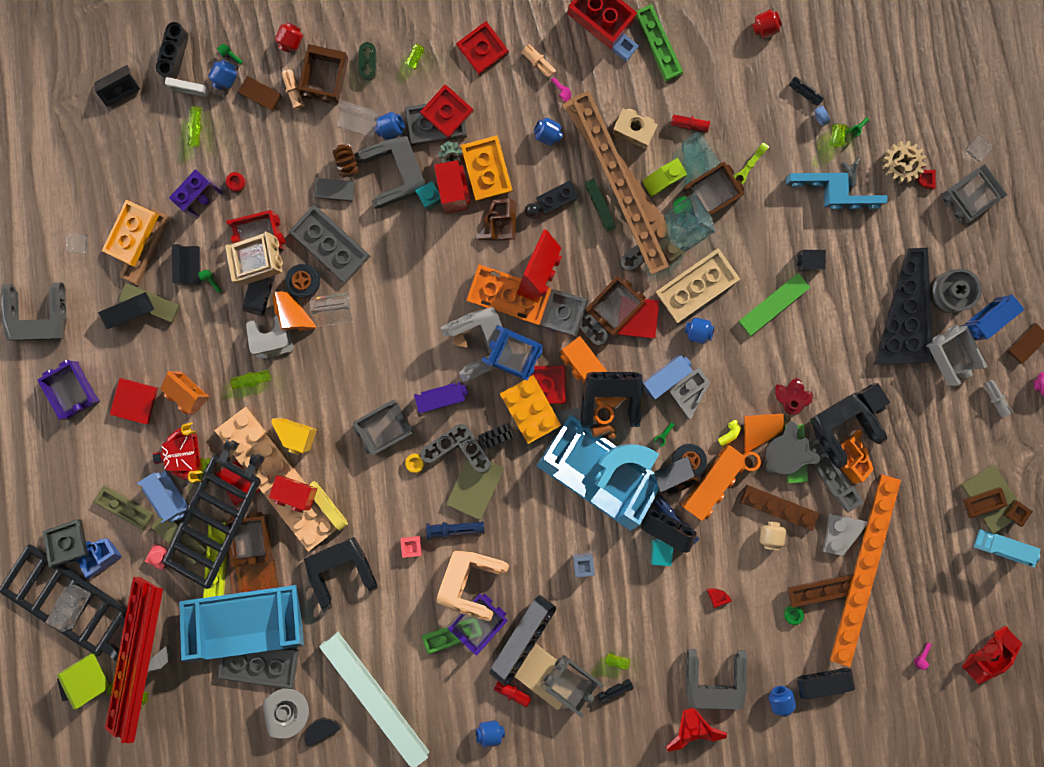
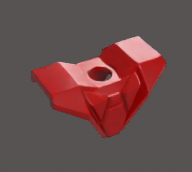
M1007 626L994 631L995 637H992L983 646V649H979L975 654H970L962 666L978 685L1005 673L1015 661L1023 643L1016 638Z
M695 708L682 711L678 735L665 748L667 752L683 749L690 741L697 739L711 742L727 739V732L710 727Z

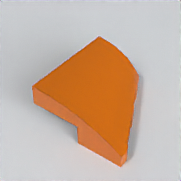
M274 292L272 301L275 315H278L281 330L298 329V331L316 329L315 323L292 294Z
M783 414L743 416L745 433L743 435L744 452H749L782 433Z
M861 430L855 431L840 444L847 455V465L841 469L853 484L864 482L874 470L872 462L868 458L867 447L863 448L860 438L863 435Z

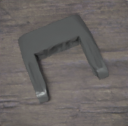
M407 136L383 141L354 154L357 163H368L393 153L405 185L379 194L372 200L374 209L382 208L416 194L415 190L426 185Z
M62 282L52 283L49 289L50 319L19 320L18 292L13 284L2 285L1 318L7 341L64 338L67 317L66 289Z
M687 649L686 692L688 706L703 709H743L747 691L746 650H737L734 656V685L698 684L699 659L696 649Z

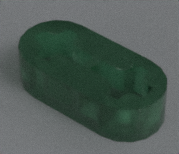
M364 42L359 47V73L367 81L373 80L377 75V51L370 42ZM367 48H370L372 51L369 53V59H367L364 53ZM367 64H369L370 69L373 70L369 72V75H366L363 71L367 69Z

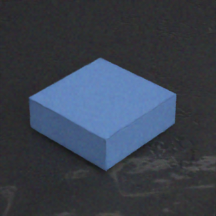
M624 34L612 48V51L627 62L639 45Z

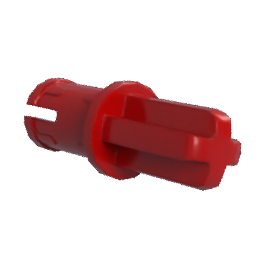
M674 114L671 119V125L688 129V131L696 130L708 133L710 121L696 119L694 116L685 117Z
M499 681L493 690L507 697L508 701L511 699L524 707H528L531 701V697L517 690L516 686L514 688L510 685L503 686Z

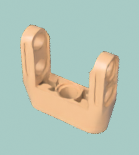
M454 551L437 596V603L455 612L491 621L493 616L491 610L487 609L484 605L461 599L471 567L500 575L507 574L509 564L473 552Z

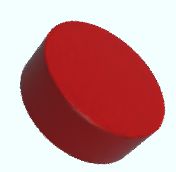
M232 172L226 177L225 183L231 191L240 192L246 186V179L240 173Z

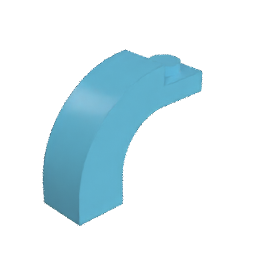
M624 444L614 447L599 460L598 464L604 468L597 472L594 478L596 480L595 484L604 489L615 469L624 463H636L650 471L659 453L638 444Z

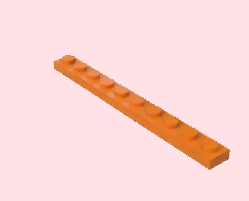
M883 474L879 477L868 524L864 532L850 589L830 657L832 662L851 667L901 483L899 479Z

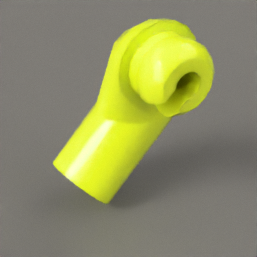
M737 420L731 421L728 424L731 430L718 438L719 443L723 447L737 439L741 430V425L738 424Z

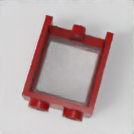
M272 210L226 221L227 225L232 229V244L268 232L278 239V250H284L285 238L279 230L281 221L279 215H276ZM261 244L237 253L238 260L263 255V245Z

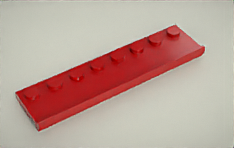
M133 577L105 723V730L114 737L121 738V743L127 744L134 743L163 593V588H159L141 577Z

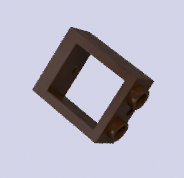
M308 44L298 87L303 97L308 99H314V97L321 98L326 103L339 102L349 59L346 52ZM315 59L340 64L333 93L308 88Z

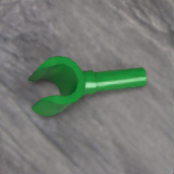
M221 44L217 47L222 57L228 54L238 64H243V61L226 44Z
M866 117L860 124L854 125L846 131V134L849 132L853 134L851 140L861 135V129L869 121V118Z
M203 270L198 273L202 282L208 280L217 293L222 291L214 281L210 270Z
M671 422L662 434L655 436L654 442L657 438H662L663 442L660 444V447L664 446L666 443L665 438L675 424Z

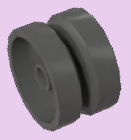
M963 268L953 269L936 276L930 286V298L933 305L946 313L965 311L974 307L980 300L982 293L978 277L971 271Z

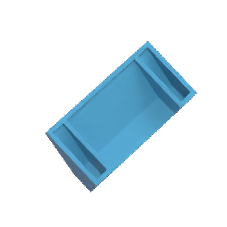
M570 415L536 466L628 530H633L641 524L659 490L655 473L636 463H624L615 469L604 489L597 486L594 478L597 472L604 468L598 462L605 453L617 446L602 436L594 438L591 428H582L581 421Z
M296 585L179 601L181 660L190 663L304 646L303 626Z

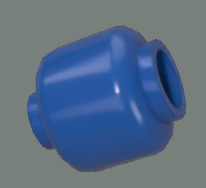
M225 60L215 62L208 75L209 79L213 82L212 86L221 91L223 88L230 89L238 75L235 70L236 67Z
M389 112L377 118L375 131L379 137L382 136L385 140H389L402 135L405 125L399 114Z
M549 118L539 119L533 131L535 139L547 146H552L555 142L559 143L563 136L561 125Z
M696 317L692 319L691 323L687 322L685 334H688V340L691 342L706 344L712 340L715 327L712 326L710 320Z
M777 686L772 689L768 696L772 712L783 717L789 716L796 709L793 692L785 686Z
M496 720L481 722L475 731L477 743L481 744L484 748L499 746L502 738L505 737L504 727L500 726Z

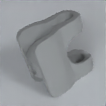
M278 315L275 316V326L269 333H261L260 327L255 321L246 323L249 350L260 360L291 353L294 349L290 330H281Z

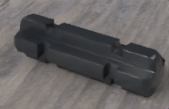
M795 76L789 83V86L794 90L797 89L798 93L808 100L811 99L813 104L819 106L824 100V96L820 93H815L816 90L805 82L802 83V80Z
M627 679L623 681V684L619 683L607 689V692L604 693L603 691L597 694V698L601 704H605L609 699L613 700L625 694V691L633 690L634 686L631 680Z

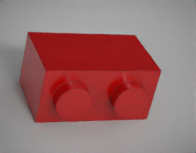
M276 475L268 498L274 499V503L277 505L285 506L287 504L292 506V510L303 513V510L311 509L318 488L285 476Z

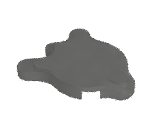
M789 422L784 434L774 439L768 445L766 460L763 463V469L766 472L792 474L805 464H817L820 461L819 454L810 450L807 438L797 439L798 425L795 422Z

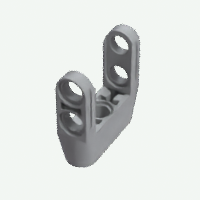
M490 307L465 315L443 325L440 329L443 336H455L475 326H479L488 351L491 354L493 349L489 347L491 340L497 341L501 331L496 329L497 325H502L494 307ZM508 340L497 362L501 365L513 357ZM480 359L464 366L459 375L462 381H468L495 369V367L487 365Z

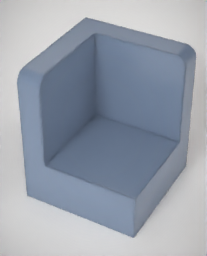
M592 553L574 554L575 577L595 576Z

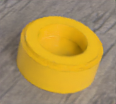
M411 454L405 460L407 470L412 473L420 472L424 468L425 462L420 454Z

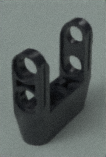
M637 372L587 373L582 391L581 427L590 428L593 424L595 397H629L628 416L630 426L640 427L643 404L642 375Z
M856 392L810 418L817 439L831 462L838 469L847 465V455L832 429L850 418L856 416L869 439L876 444H881L887 440V434L873 411Z
M355 537L304 558L309 581L323 611L331 609L332 604L330 593L321 573L350 560H354L361 580L369 592L378 589L365 553Z

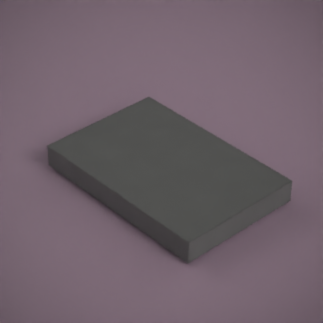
M427 104L404 107L411 146L467 137L465 122L448 139L420 114V111Z

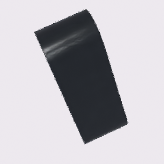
M171 22L166 26L156 62V72L165 80L166 77L177 79L189 35L178 22ZM180 30V34L174 37L175 32ZM175 49V52L169 55L170 50ZM167 67H170V71L168 73H164V70Z
M257 258L253 270L266 266L265 260ZM275 275L248 284L242 308L244 312L259 316L264 315Z
M144 292L99 311L98 314L107 330L154 310V307L147 292Z
M654 508L648 509L641 523L643 531L685 553L690 552L697 535L694 529Z
M850 668L834 669L797 677L801 699H812L855 690L853 673Z

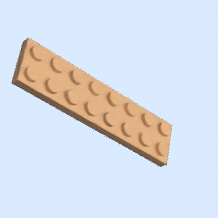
M244 407L214 430L224 444L226 440H234L240 443L233 455L245 470H247L252 454H260L265 457L255 475L261 479L259 489L308 552L337 530L315 500L310 510H303V513L292 510L290 505L280 506L274 503V499L268 498L276 475L285 476L302 483L305 482L247 407Z

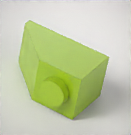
M676 158L644 178L642 182L650 197H653L682 181L687 176V173L679 158Z

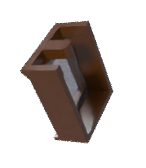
M725 161L691 181L683 188L684 193L691 200L692 206L702 221L745 194L742 183L736 181L733 176L734 171L729 164L726 165Z
M618 276L585 309L615 338L647 305L644 301L646 297L639 290L633 291L630 288L632 284L625 277L620 279Z
M262 512L250 513V517H244L229 548L231 567L239 564L251 565L263 561L269 563L274 560L268 514L262 515ZM231 516V519L225 521V524L231 528L235 517Z

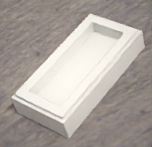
M166 77L165 84L171 90L208 97L209 90L204 85Z

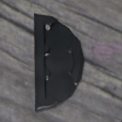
M326 717L316 719L310 724L305 734L307 748L340 730L342 726L336 720L333 721Z

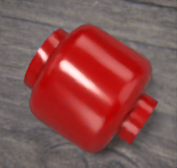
M769 9L755 17V24L752 27L756 36L760 34L763 39H766L780 31L782 22L778 12Z
M289 22L281 24L275 36V41L279 44L278 48L287 53L290 50L297 51L303 39V34L300 32L301 28Z

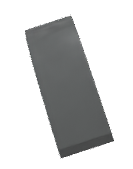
M816 439L809 444L810 450L820 456V461L812 465L824 485L842 508L849 513L864 503L855 487L849 485L840 469L831 462L819 440Z

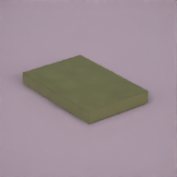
M479 456L476 457L480 464L478 468L484 469L486 461L483 462ZM466 459L446 505L481 520L504 467L491 462L490 471L480 474L473 468L469 460Z
M990 465L960 484L968 497L998 487L1002 488L1008 506L980 515L990 533L994 534L1012 522L1003 515L1017 498L996 465Z

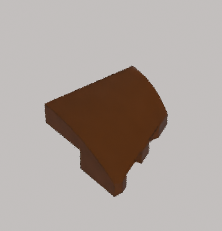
M510 198L492 200L489 213L483 220L484 226L480 234L477 233L476 239L514 240L516 236V202Z

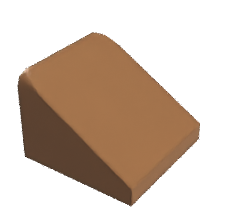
M463 332L455 335L454 346L469 348Z

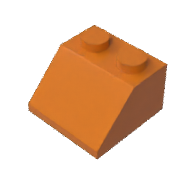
M169 371L160 388L164 392V397L171 402L175 401L179 405L178 409L184 414H195L209 398L185 374L178 371Z

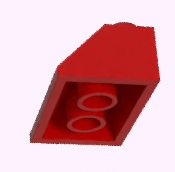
M546 229L543 230L517 291L518 295L537 303L541 296L545 298L549 288L546 286L547 281L552 282L556 272L553 271L554 266L558 267L562 256L559 255L561 246Z

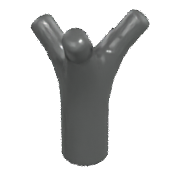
M860 157L857 158L853 166H849L846 162L842 163L848 171L849 187L857 186V168L861 160Z

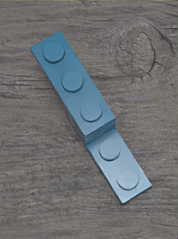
M790 173L786 177V185H792L793 188L804 187V185L811 184V187H822L824 184V207H830L831 210H841L842 207H850V210L869 207L870 210L881 209V206L887 203V195L849 196L848 173Z

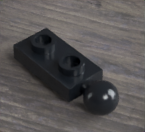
M569 180L536 197L538 204H527L524 212L528 218H536L539 215V211L542 210L545 216L579 197Z

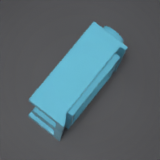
M979 529L974 548L1034 568L1040 559V548Z

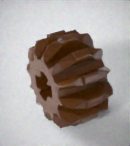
M341 144L338 147H334L332 152L340 176L344 178L358 174L359 170L351 146L349 144Z

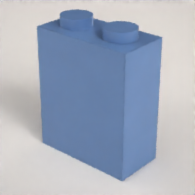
M680 355L673 358L643 381V390L650 399L658 398L693 371L690 368L692 366L691 362L686 356L683 358Z

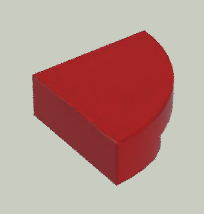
M923 170L924 172L918 175L917 182L928 190L936 189V170Z
M717 588L706 589L713 608L732 602L731 598L724 591Z

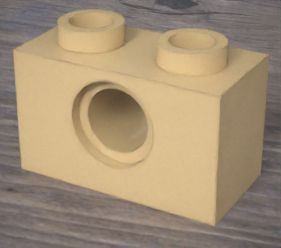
M623 108L612 134L643 149H647L658 124L650 117L643 118L637 115L636 111ZM638 124L640 130L633 131L630 125Z

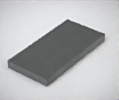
M315 204L289 231L298 242L344 284L371 257Z
M288 648L220 658L217 679L293 689L299 650Z

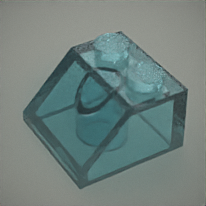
M694 193L664 214L671 244L684 252L715 232L711 215Z

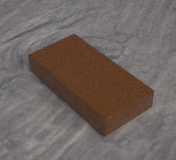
M249 76L245 78L238 91L240 95L272 112L282 96L277 91Z
M1033 323L1007 351L1020 364H1023L1044 343V330L1037 323Z
M1001 487L962 499L969 518L1008 506Z

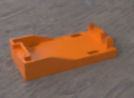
M478 264L466 301L485 308L494 307L497 312L539 326L551 288H548L545 298L541 296L537 303L517 294L521 278ZM491 272L501 274L500 278L491 275ZM482 301H485V302L491 303V305H490V306H487V305L481 304V302H482ZM518 313L527 315V318H523L517 315Z

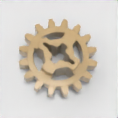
M900 141L897 146L893 144L890 147L891 150L885 152L886 157L882 161L886 162V164L882 168L888 169L885 175L891 174V181L897 178L899 184L903 180L909 183L911 178L915 181L918 175L924 172L921 168L927 165L922 162L926 159V156H921L923 149H916L918 144L910 146V141L905 145ZM897 152V159L892 161L894 154ZM916 164L915 170L911 172L913 170L912 166Z

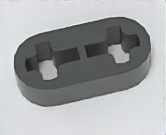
M638 245L621 258L620 265L623 270L632 271L645 261L642 255H637L640 252ZM633 256L636 258L632 262V267L630 265L625 266V258L631 259Z
M584 314V319L589 318L591 320L589 324L592 329L590 330L587 326L582 327L581 324L579 329L594 345H603L608 338L606 331L593 316ZM593 330H595L598 334L603 333L602 342L600 340H594L596 336L592 332Z

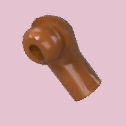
M607 424L591 429L594 438L605 434L608 440L617 437L616 429Z

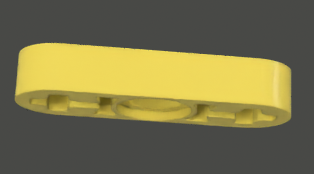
M313 481L309 485L318 488L314 498L315 502L332 524L341 531L348 525L346 519L318 483Z

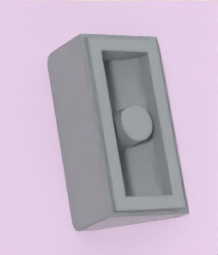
M169 644L151 659L148 673L161 669L172 659L173 655Z

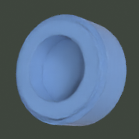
M823 106L816 108L814 112L818 122L822 126L829 124L830 118Z

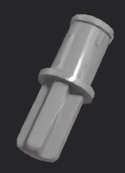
M989 380L985 382L983 386L991 398L990 402L998 410L1000 417L1010 415L1013 411L1005 400V394H1001L995 381Z

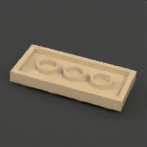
M718 248L655 293L677 324L739 281L740 278Z

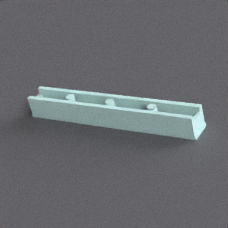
M337 632L328 640L322 642L319 646L408 765L410 767H417L426 760L429 750L341 634Z

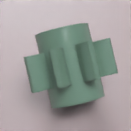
M447 141L445 144L440 145L441 151L438 152V155L443 163L456 160L458 162L461 161L459 155H462L463 152L457 142Z

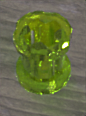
M832 124V137L828 145L845 147L846 131L849 130V126Z

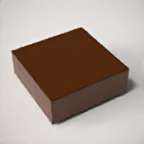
M1014 500L1003 516L1019 527H1023L1033 511L1019 501Z

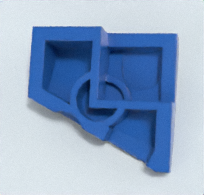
M106 538L100 539L97 542H86L89 556L75 561L78 562L85 578L91 579L122 558L114 544Z

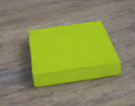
M89 654L57 674L73 709L81 707L110 688L94 654Z

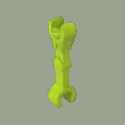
M762 143L753 157L747 162V165L734 175L735 179L737 176L742 178V185L745 183L751 168L755 166L758 159L769 148L767 144Z

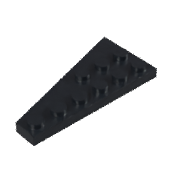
M928 248L906 249L874 365L934 362L929 347H926V345L933 342Z

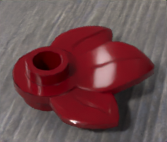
M798 378L793 379L787 387L779 384L775 387L776 399L783 404L784 410L790 415L799 414L803 407L808 406L812 402L813 393L804 391V385ZM791 402H794L797 407L793 408Z

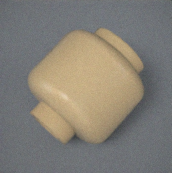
M768 521V525L761 527L760 543L764 545V549L780 550V547L785 545L786 529L780 527L779 522Z

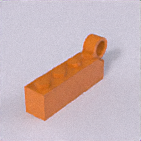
M581 336L560 351V358L563 363L570 365L573 369L571 371L573 376L578 381L581 380L583 384L587 373L607 372ZM595 397V404L597 406L593 415L595 422L601 425L610 423L614 418L612 408L627 397ZM600 409L608 411L609 418L607 421L599 419L598 411Z
M725 445L702 476V482L696 484L681 506L701 521L704 518L708 519L713 512L712 507L715 503L719 504L724 498L723 493L726 488H731L735 483V476L738 472L741 473L744 469L755 471L760 467L761 459L759 455L750 451L741 454L730 445ZM748 455H753L756 460L755 465L748 468L745 465V458Z

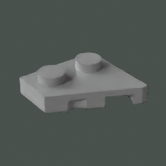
M697 367L668 389L688 419L693 417L710 381L700 367Z
M829 514L822 551L843 556L867 526L868 521Z

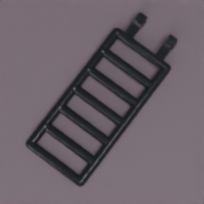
M226 440L221 456L214 454L211 457L201 482H199L163 559L164 565L205 589H209L212 586L261 483V479L255 475L265 457L260 454H252L247 470L229 462L240 444L234 440ZM219 464L250 481L251 485L248 492L246 493L213 475L212 473L216 465ZM210 481L242 499L243 502L240 509L237 510L205 492L204 490L208 482ZM200 499L235 517L231 528L196 509ZM192 516L226 534L227 536L223 544L221 545L188 526ZM184 533L219 552L215 561L213 562L181 544L180 541ZM176 550L209 568L210 572L207 578L204 579L173 561L172 558Z
M28 544L1 584L0 593L95 656H100L104 651L117 662L120 648L114 646L109 641L120 625L124 627L127 607L64 565L54 568V574L34 605H32L24 598L46 564L48 565L46 553ZM30 554L40 560L17 595L8 588ZM63 574L72 581L50 615L41 611L40 608ZM79 585L86 589L87 592L64 626L56 618ZM95 595L103 603L83 634L79 636L72 629ZM109 606L119 611V613L96 647L87 640Z

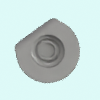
M284 688L273 692L263 701L265 723L268 734L271 737L289 738L296 735L305 726L309 715L307 700L300 692Z

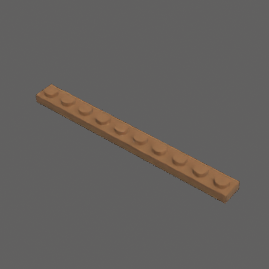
M588 90L572 98V102L650 274L652 275L668 268L669 265L590 91Z
M571 98L562 104V108L597 157ZM619 155L661 250L668 262H671L686 250Z

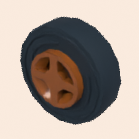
M298 264L287 272L285 284L292 295L298 298H308L318 291L320 276L312 266Z
M691 443L678 447L673 454L672 463L688 457L690 458L693 470L699 475L702 474L707 465V457L704 450L698 445Z

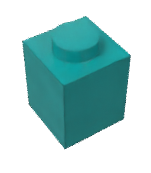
M432 181L415 190L426 211L441 204L440 194Z
M652 539L651 564L672 566L673 547L659 539Z

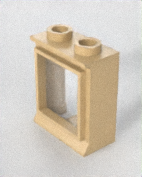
M268 232L234 244L225 245L231 281L243 286L283 273V261L278 250L279 241L276 236Z

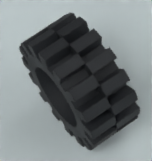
M510 422L477 436L484 450L515 437Z

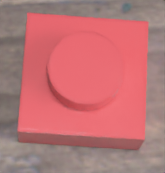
M420 536L400 538L402 558L422 556Z
M154 544L145 562L160 570L165 569L166 565L163 564V559L168 549Z

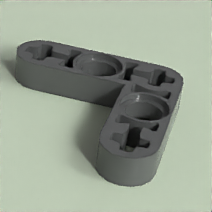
M464 424L455 426L425 446L421 451L422 460L428 464H434L460 447L478 473L485 474L491 469L490 459L471 430ZM461 429L463 431L466 430V432L464 433L465 437L463 438L461 436H458L460 434L459 430ZM452 434L454 437H457L455 438L458 441L457 443L450 437ZM445 439L451 441V446L448 449H442L441 443ZM470 444L477 446V450L473 454L467 452V447ZM436 445H437L438 449H439L442 453L439 454V452L436 451V450H437V449L435 448ZM428 451H436L432 454V459L426 458L428 456ZM479 456L483 462L486 461L484 469L478 468L480 464L476 457Z

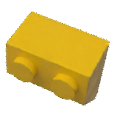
M272 418L271 423L283 446L289 448L288 452L300 455V453L304 454V452L311 450L317 429L284 418Z

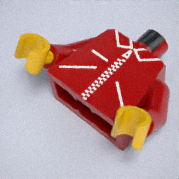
M191 422L183 424L181 428L176 429L167 437L166 442L162 443V452L153 453V461L155 464L164 463L165 470L171 471L172 475L183 480H189L191 483L201 482L197 476L199 473H202V471H198L202 470L197 434H195L196 431H191L190 426L193 424Z

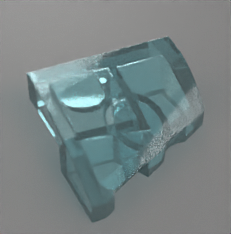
M700 132L694 133L681 143L682 152L684 153L683 162L687 173V184L721 164Z

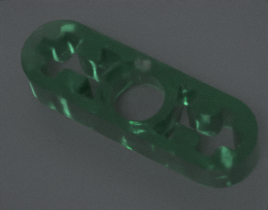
M592 178L584 182L605 231L608 233L616 229L615 222L595 179Z

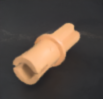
M530 44L523 49L522 54L531 61L534 68L537 67L549 78L553 76L556 70L544 59V55H540Z
M283 71L282 77L287 88L286 93L289 94L293 109L304 107L305 104L298 90L299 86L296 83L293 71Z

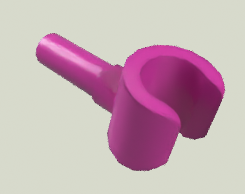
M553 77L551 81L561 91L559 97L567 102L571 98L570 89L561 85Z
M927 643L923 653L914 659V664L918 669L926 670L929 663L925 658L932 644Z

